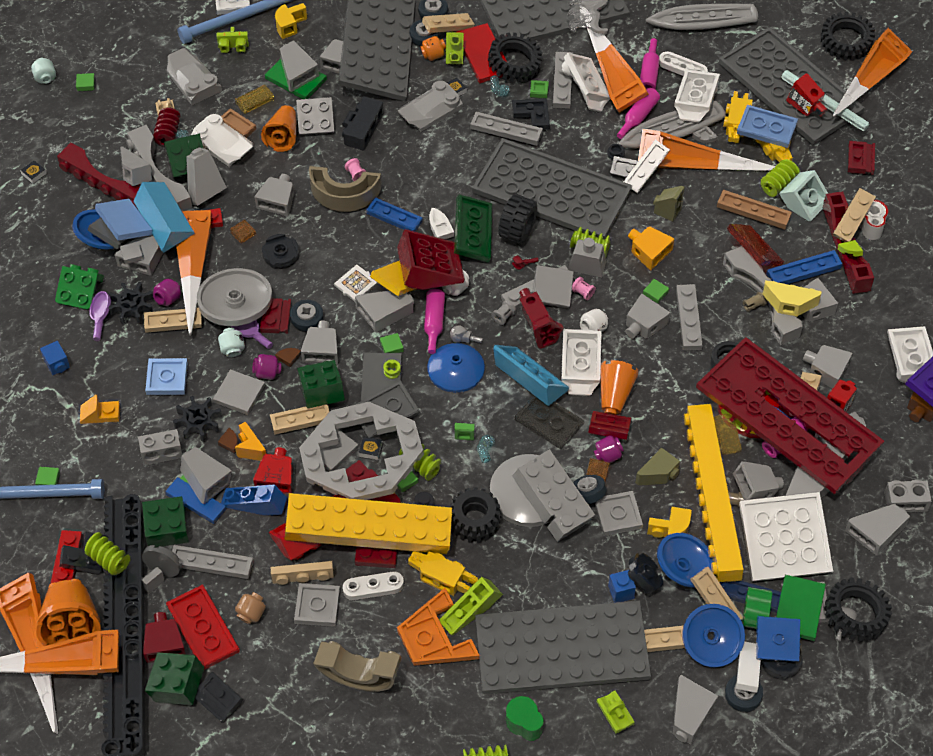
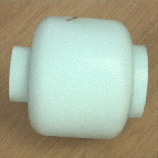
M39 58L32 64V73L38 83L46 84L55 79L56 71L51 60Z
M234 328L224 329L223 333L218 337L220 350L227 357L239 356L245 348L242 333Z

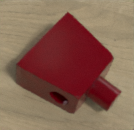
M165 612L155 613V622L145 625L143 652L146 663L154 662L157 652L186 655L175 619L167 620Z

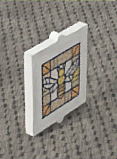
M356 265L336 281L334 286L341 290L343 295H347L355 301V296L367 294L378 282L370 277L369 271L366 272Z

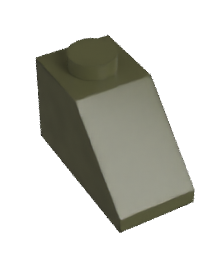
M678 186L665 189L660 196L657 195L653 202V205H655L654 213L673 222L682 210L685 187Z
M660 448L637 472L635 483L637 485L667 484L670 479H675L678 476L680 461L663 448Z

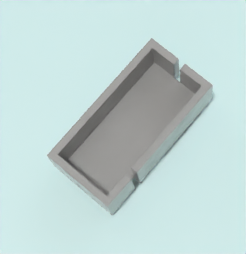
M550 449L519 467L512 476L544 523H547L552 516L555 517L547 528L557 542L589 523L595 516Z

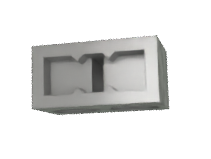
M177 429L138 437L144 465L182 457Z
M895 480L888 482L884 491L887 506L896 504L906 512L928 511L932 502L928 481L912 480L901 482Z

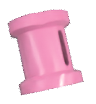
M357 158L350 159L345 164V169L351 173L353 181H356L363 172H366L365 169L361 168Z
M578 277L574 281L571 291L578 292L584 296L585 300H589L595 293L596 287L583 281L582 277Z

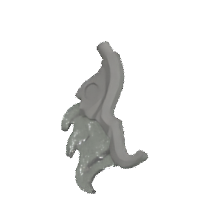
M571 0L569 6L574 5L575 7L568 11V16L574 15V18L569 22L570 30L576 33V28L584 27L591 29L595 33L606 35L608 29H602L598 26L600 17L598 10L605 7L608 0Z

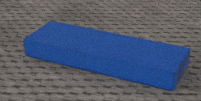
M375 198L366 210L368 215L403 230L407 229L416 232L423 222L422 217L378 198Z
M178 477L165 491L166 495L170 498L182 496L185 507L213 524L226 510L224 505L213 498L205 504L201 503L191 486Z

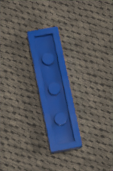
M835 250L768 269L766 274L772 281L790 284L841 269L842 262Z

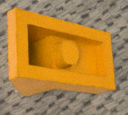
M94 395L83 403L80 408V424L119 422L120 419L119 401L99 402L98 396Z
M244 422L239 425L240 433L238 436L242 443L235 447L236 455L239 458L261 461L263 455L266 454V449L248 424Z

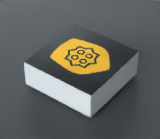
M458 78L447 82L459 96L467 92V88Z
M32 161L20 170L21 174L31 183H35L47 174L46 170L36 161Z
M363 437L359 449V457L378 460L382 440Z

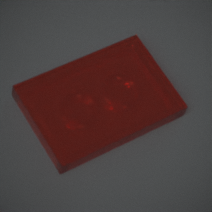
M730 224L727 227L730 234L759 265L781 266L784 263L779 255L750 225Z

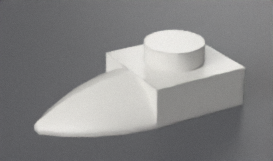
M432 208L429 220L434 236L441 239L454 237V230L445 214L436 208Z

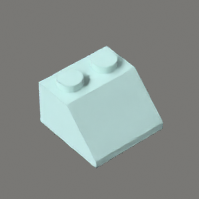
M814 170L800 172L779 194L787 208L807 221H811L823 209L825 194H828Z

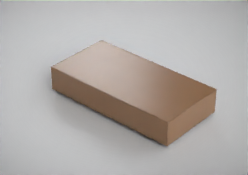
M231 108L221 116L224 123L245 138L257 129L254 123Z

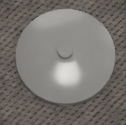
M243 268L227 269L211 275L201 284L197 292V304L201 314L209 321L224 326H239L253 322L263 316L272 303V289L268 280L256 271Z
M524 454L512 457L503 462L495 470L491 478L490 492L493 494V498L496 497L498 504H500V516L519 526H541L555 519L552 516L547 523H544L512 477L519 467L534 460L539 455Z

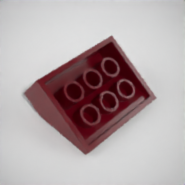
M404 229L397 246L404 285L411 289L418 288L423 290L464 283L465 278L458 254L454 253L455 242Z

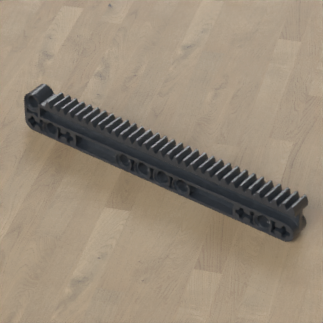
M129 494L124 499H113V496H107L104 498V537H107L108 541H112L114 546L117 545L120 550H124L125 556L130 555V562L127 568L117 575H111L108 570H103L105 574L103 576L105 581L103 583L105 589L103 591L105 596L103 598L105 603L103 606L105 611L103 613L105 619L103 620L105 626L103 631H119L118 672L103 674L105 680L103 681L105 688L103 689L105 696L103 697V733L106 740L101 746L103 756H145L144 586L142 582L144 578V562L142 560L144 552L143 507L140 497L136 494ZM133 594H137V596L133 598L130 597ZM138 631L136 634L130 635L131 632ZM132 650H138L136 653L130 654ZM133 709H135L136 717L132 716ZM138 727L137 731L129 732L132 728ZM133 743H136L137 746L135 751H133ZM117 749L114 754H108L110 750Z

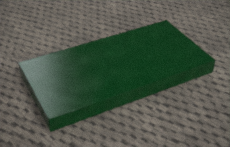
M458 194L456 198L454 253L489 263L491 259L492 203Z

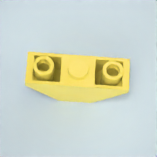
M765 280L763 296L778 313L799 316L819 305L822 291Z

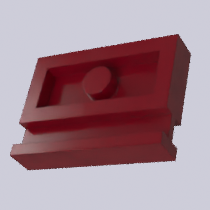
M849 141L847 172L860 174L868 172L874 175L875 143L867 144V142Z
M272 298L269 309L261 318V333L280 334V332H285V334H288L291 299Z
M593 411L588 433L602 436L611 435L614 438L627 440L631 418Z

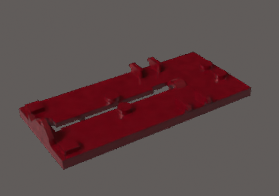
M746 337L696 384L698 390L732 415L729 419L730 422L733 423L736 419L747 427L744 431L747 435L751 431L756 433L834 494L845 483L849 484L866 462L870 460L884 443L883 439ZM766 391L778 399L777 403L803 422L806 428L815 431L846 456L850 457L853 452H858V454L847 465L844 459L827 447L826 443H821L796 424V420H791L767 402L763 395Z

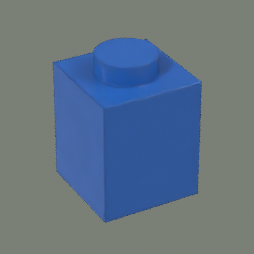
M58 341L40 348L43 360L52 375L70 368L67 356Z
M629 570L609 576L608 587L614 603L634 599L636 587L634 581L628 576Z

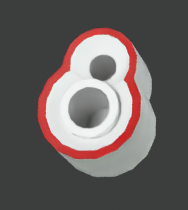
M874 200L859 225L863 235L869 240H877L882 236L888 215V208L883 202Z

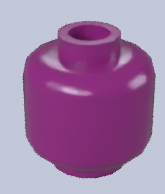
M164 279L153 289L154 300L163 306L171 305L181 296L180 285L172 279Z
M259 354L257 358H254L252 373H255L257 378L273 380L276 374H280L281 363H278L276 356Z
M610 435L597 441L595 444L597 450L593 452L598 461L602 460L608 465L620 459L624 449L618 438Z

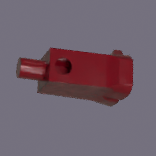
M529 288L522 289L519 292L521 308L534 334L538 348H545L556 343L564 329L563 325L551 318L537 291L531 293Z

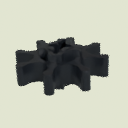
M138 282L134 289H127L125 283H121L123 291L121 294L109 293L111 302H117L115 305L108 307L109 313L113 315L114 313L121 312L119 316L121 324H124L129 316L136 317L137 323H141V312H153L152 304L146 303L154 299L153 292L141 293L143 290L141 282Z
M191 396L190 407L176 406L177 413L183 415V417L174 419L173 424L176 429L182 426L186 427L183 431L185 440L189 438L191 433L197 432L200 434L201 441H205V430L213 429L216 432L219 431L218 423L212 420L222 417L221 409L209 410L212 406L210 397L206 399L205 403L197 404L195 397Z

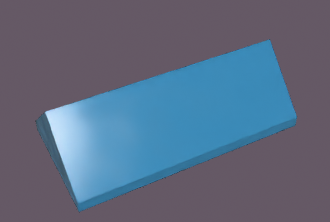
M165 182L141 183L134 203L140 214L152 228V234L163 253L195 234Z
M503 345L494 346L495 365L549 406L568 391L569 386L519 348Z

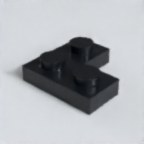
M547 98L512 100L513 118L531 117L532 126L543 128V130L550 129Z
M87 531L84 533L82 549L63 545L59 567L99 575L102 566L85 554V546L90 537L95 533Z

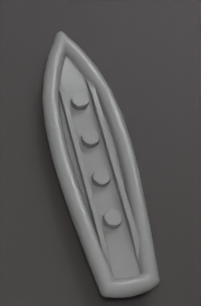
M754 4L685 5L658 12L648 17L646 23L675 30L711 29L757 22L758 11Z
M712 101L710 110L699 123L681 120L676 110L638 125L629 131L618 144L622 145L623 148H640L643 129L661 131L682 138L724 119L726 114L723 107L717 101Z

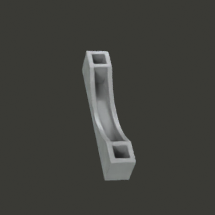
M147 125L127 132L128 140H126L128 148L133 150L135 155L151 164L152 181L149 182H165L181 211L192 209L191 197L185 187L165 177L154 165L153 156L156 146L154 136Z
M744 245L725 253L723 265L733 278L749 284L761 293L764 289L765 280L772 281L765 275L761 265L757 264L753 254ZM768 301L767 305L772 317L771 332L779 344L782 345L799 338L803 327L801 320L796 318V316L778 313Z

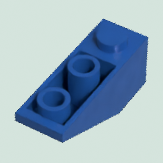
M276 485L235 487L225 489L221 504L229 509L260 515H279L283 512L287 497Z

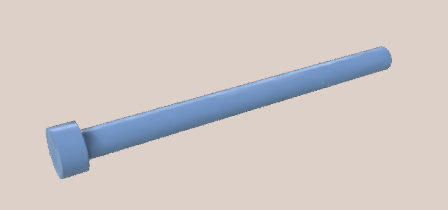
M263 0L189 28L187 25L177 28L181 42L186 44L192 41V37L293 0Z
M92 479L91 483L0 487V499L91 495L92 499H103L105 492L103 479Z

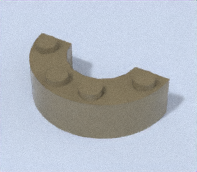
M309 167L310 186L313 196L320 204L331 210L344 212L359 210L371 204L381 191V173L363 172L356 181L342 184L335 182L329 177L327 168Z
M330 641L329 643L321 642L313 664L322 674L342 685L364 691H384L391 688L394 684L401 663V656L393 651L388 653L380 651L378 658H364L360 655L351 654L339 643Z

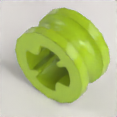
M392 359L384 363V375L387 378L395 379L399 377L401 367L398 361Z

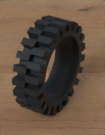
M838 12L837 16L833 14L823 24L820 36L822 48L825 47L824 51L826 53L830 51V56L833 57L834 54H837L836 59H840V56H843L844 61H847L848 57H850V61H854L856 56L857 60H859L862 56H867V53H869L873 46L875 38L873 24L871 22L868 23L867 18L862 20L863 15L859 14L858 17H855L856 13L852 12V16L849 15V12H845L844 15ZM839 28H850L858 31L862 35L863 40L858 44H844L837 41L832 33Z
M510 32L506 33V36L501 34L491 44L488 54L489 67H492L491 70L493 72L497 71V76L503 74L502 79L504 80L510 77V82H513L514 78L517 82H521V79L524 82L528 78L531 80L537 75L543 59L540 46H536L537 42L535 41L530 42V37L524 39V34H521L520 37H517V33L514 32L513 36H511ZM505 49L519 50L528 56L530 63L525 66L509 64L502 59L500 52Z
M849 578L848 581L842 579L840 583L837 582L832 587L825 601L824 610L826 611V618H830L828 623L830 625L835 623L833 628L835 631L841 628L843 630L842 636L845 637L846 633H849V639L854 640L855 636H858V641H863L864 637L867 641H870L872 637L875 639L879 634L883 633L891 619L892 605L888 604L890 601L888 597L883 598L885 595L883 590L877 592L879 587L876 584L872 588L869 586L871 582L868 580L865 584H862L861 578H858L856 583L854 578ZM854 596L865 600L873 607L875 619L870 622H859L850 618L841 608V599Z

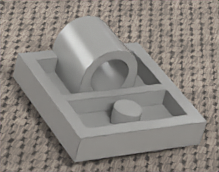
M331 97L296 100L299 136L334 133Z

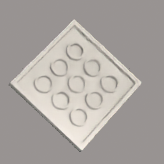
M820 492L739 502L752 582L783 579L785 574L800 577L833 572Z

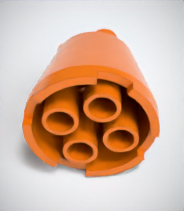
M64 580L49 585L36 622L37 638L42 645H51L95 631H101L99 615L87 588L82 584L81 580Z

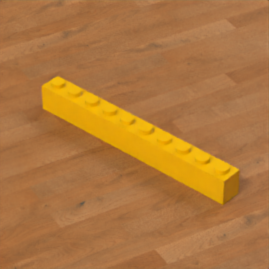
M711 404L691 405L687 407V414H684V424L688 425L689 428L687 430V440L691 441L692 444L690 445V456L694 457L695 460L693 462V472L697 473L698 476L696 478V489L701 492L699 494V505L703 506L704 509L702 511V521L707 525L705 537L706 540L710 541L708 554L709 557H713V562L711 563L712 573L716 575L718 582L740 581L743 576V565Z

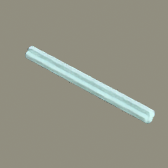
M788 70L781 77L792 86L799 79V77ZM827 95L824 96L821 102L832 112H835L839 105L838 102ZM847 108L837 114L862 131H865L869 126L868 121Z

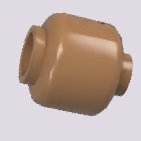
M254 592L252 595L244 594L235 607L236 617L247 624L258 622L266 609V605L262 602L264 598Z

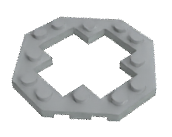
M371 402L331 410L299 447L308 483L312 485L318 484L324 490L335 495L340 494L349 499L360 500L393 494L398 488L399 482L407 477L413 469L415 462L424 455L415 421ZM374 421L377 435L397 431L403 455L384 459L388 474L349 483L345 468L325 472L320 448L339 444L336 429Z

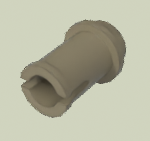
M757 292L755 296L744 300L743 305L746 304L744 308L749 312L760 305L765 306L768 300L763 296V292Z
M728 492L730 504L738 505L739 507V502L744 501L741 492Z

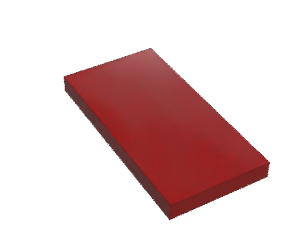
M488 23L456 31V33H464L463 51L479 83L503 77V74L497 76V71L493 72L491 70L492 67H489L488 54L495 37ZM501 51V52H500L501 57H502V59H503L504 61H506V59H505V57H504V55H503V53H502V51Z
M203 584L166 602V606L173 619H175L191 652L203 664L204 670L240 652Z

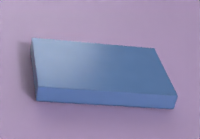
M747 105L738 126L737 134L788 148L798 119Z
M130 199L96 204L95 210L118 241L152 235V228Z

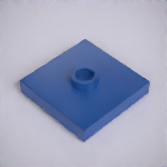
M758 616L756 659L799 662L800 619Z

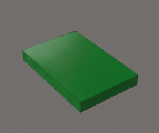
M280 59L265 74V79L289 91ZM319 72L317 78L290 93L301 99H308L327 80V76Z
M785 574L776 617L800 619V638L815 641L826 584Z

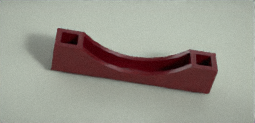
M71 142L57 155L59 167L63 171H68L77 179L84 180L91 187L100 189L104 194L114 197L117 201L130 199L136 207L134 199L141 184L132 186L126 181L103 175L90 164L85 150Z
M843 191L825 194L822 208L832 236L848 209V203ZM833 236L852 293L871 291L874 275L870 264L863 256L855 257L850 253H841L838 250V244L845 242Z

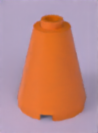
M288 105L280 107L262 128L261 139L267 147L270 146L277 152H285L290 150L295 144L296 111L293 107Z
M611 360L610 364H606V361L601 363V407L605 413L614 415L621 413L638 377L639 371L637 368L636 370L632 369L633 365L616 360Z

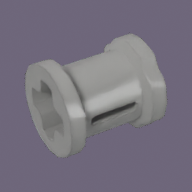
M505 300L498 310L492 312V317L498 324L504 325L506 319L516 313V308L512 303Z

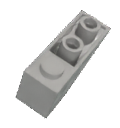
M123 146L120 147L123 180L132 186L152 181L151 164Z

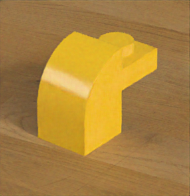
M304 3L291 8H287L286 4L277 9L275 13L276 28L282 39L297 34L296 23L307 20V11Z
M671 507L669 520L649 518L647 534L654 537H666L673 533L687 534L692 510Z

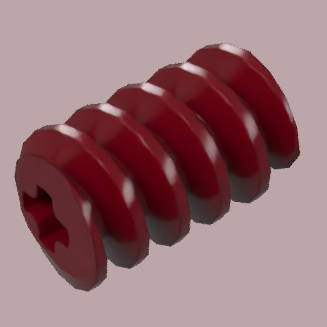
M171 107L162 108L159 111L153 133L155 143L165 147L164 142L176 138L175 135L180 122L179 118L181 117L179 111Z

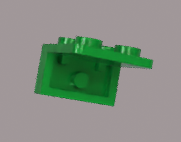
M70 264V267L62 266L55 301L60 304L90 309L97 281L103 282L104 275L98 274L99 270L88 268L87 271L81 270L82 266Z

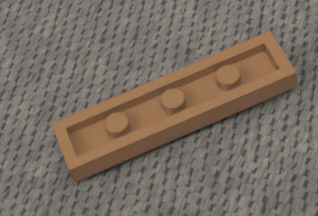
M726 190L722 191L717 202L718 208L782 229H786L792 214L790 211Z

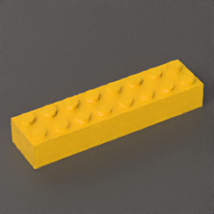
M289 493L285 540L417 552L431 551L433 553L447 554L450 547L452 508Z

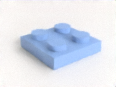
M187 358L149 359L146 395H185Z

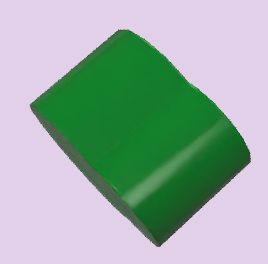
M748 587L743 612V627L757 629V617H769L772 599L771 590Z
M524 696L515 697L508 703L506 708V726L515 735H520L526 740L534 741L542 735L543 716L538 712L537 705L532 699Z

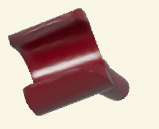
M517 255L513 257L514 262L512 265L517 270H521L525 265L539 262L538 258L522 260Z

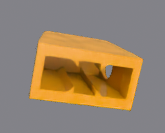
M647 227L642 233L632 229L628 235V238L633 241L632 253L649 270H652L673 250L674 238L652 227Z

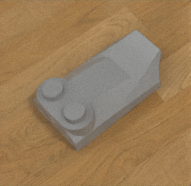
M186 48L168 55L167 74L191 105L222 91L217 76L211 74L200 59Z
M437 81L433 83L432 89L402 106L398 112L409 124H413L422 132L463 109V103L459 95L448 83Z

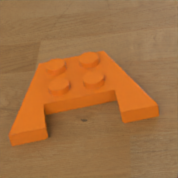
M446 588L441 590L397 627V632L413 665L476 660L480 657L472 639L452 646L437 617V614L449 610L454 605Z

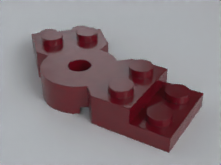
M360 460L346 469L349 483L378 476ZM395 493L368 499L371 501L401 503ZM357 546L355 565L395 568L397 550Z

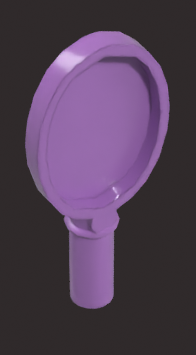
M101 291L94 296L89 310L90 317L95 321L93 340L100 341L103 319L108 314V307L111 304L110 296L105 291Z
M256 320L244 325L231 326V328L240 331L243 337H253L267 349L273 346L272 342L259 333V325Z

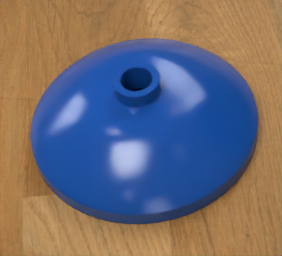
M95 209L85 210L76 215L72 227L75 235L83 243L96 249L107 250L114 248L88 231L89 225L100 218Z
M451 343L438 348L436 353L430 356L427 366L431 381L438 388L454 393L474 388L483 378L485 370L484 360L480 353L473 347L461 343Z
M670 534L658 546L657 558L660 567L670 579L680 585L695 587L690 578L705 567H709L712 571L711 563L713 562V557H709L708 547L701 540L690 534Z
M706 604L696 608L689 614L683 626L682 639L687 653L696 662L708 667H720L729 664L740 654L745 642V631L742 621L733 610L720 604ZM709 632L714 634L712 640L707 637Z

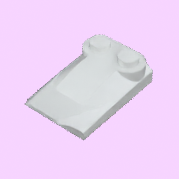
M567 53L562 63L563 72L573 77L584 96L589 110L603 111L605 104L611 98L592 59Z
M685 70L675 100V108L681 120L698 123L710 110L714 95L718 91L720 74Z
M218 114L207 116L193 129L191 134L200 133L202 144L208 147L211 155L229 167L254 147L250 140L224 123L222 117Z
M925 326L888 329L887 331L897 367L896 377L903 383H906L933 356V350Z
M563 329L561 381L569 386L568 394L590 396L600 383L601 331Z

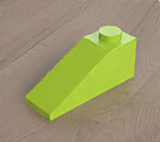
M481 577L439 621L453 636L476 619V615L487 611L503 594L489 579Z

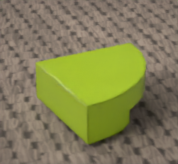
M856 240L838 244V250L843 254L846 252L853 254L855 257L863 256V250Z

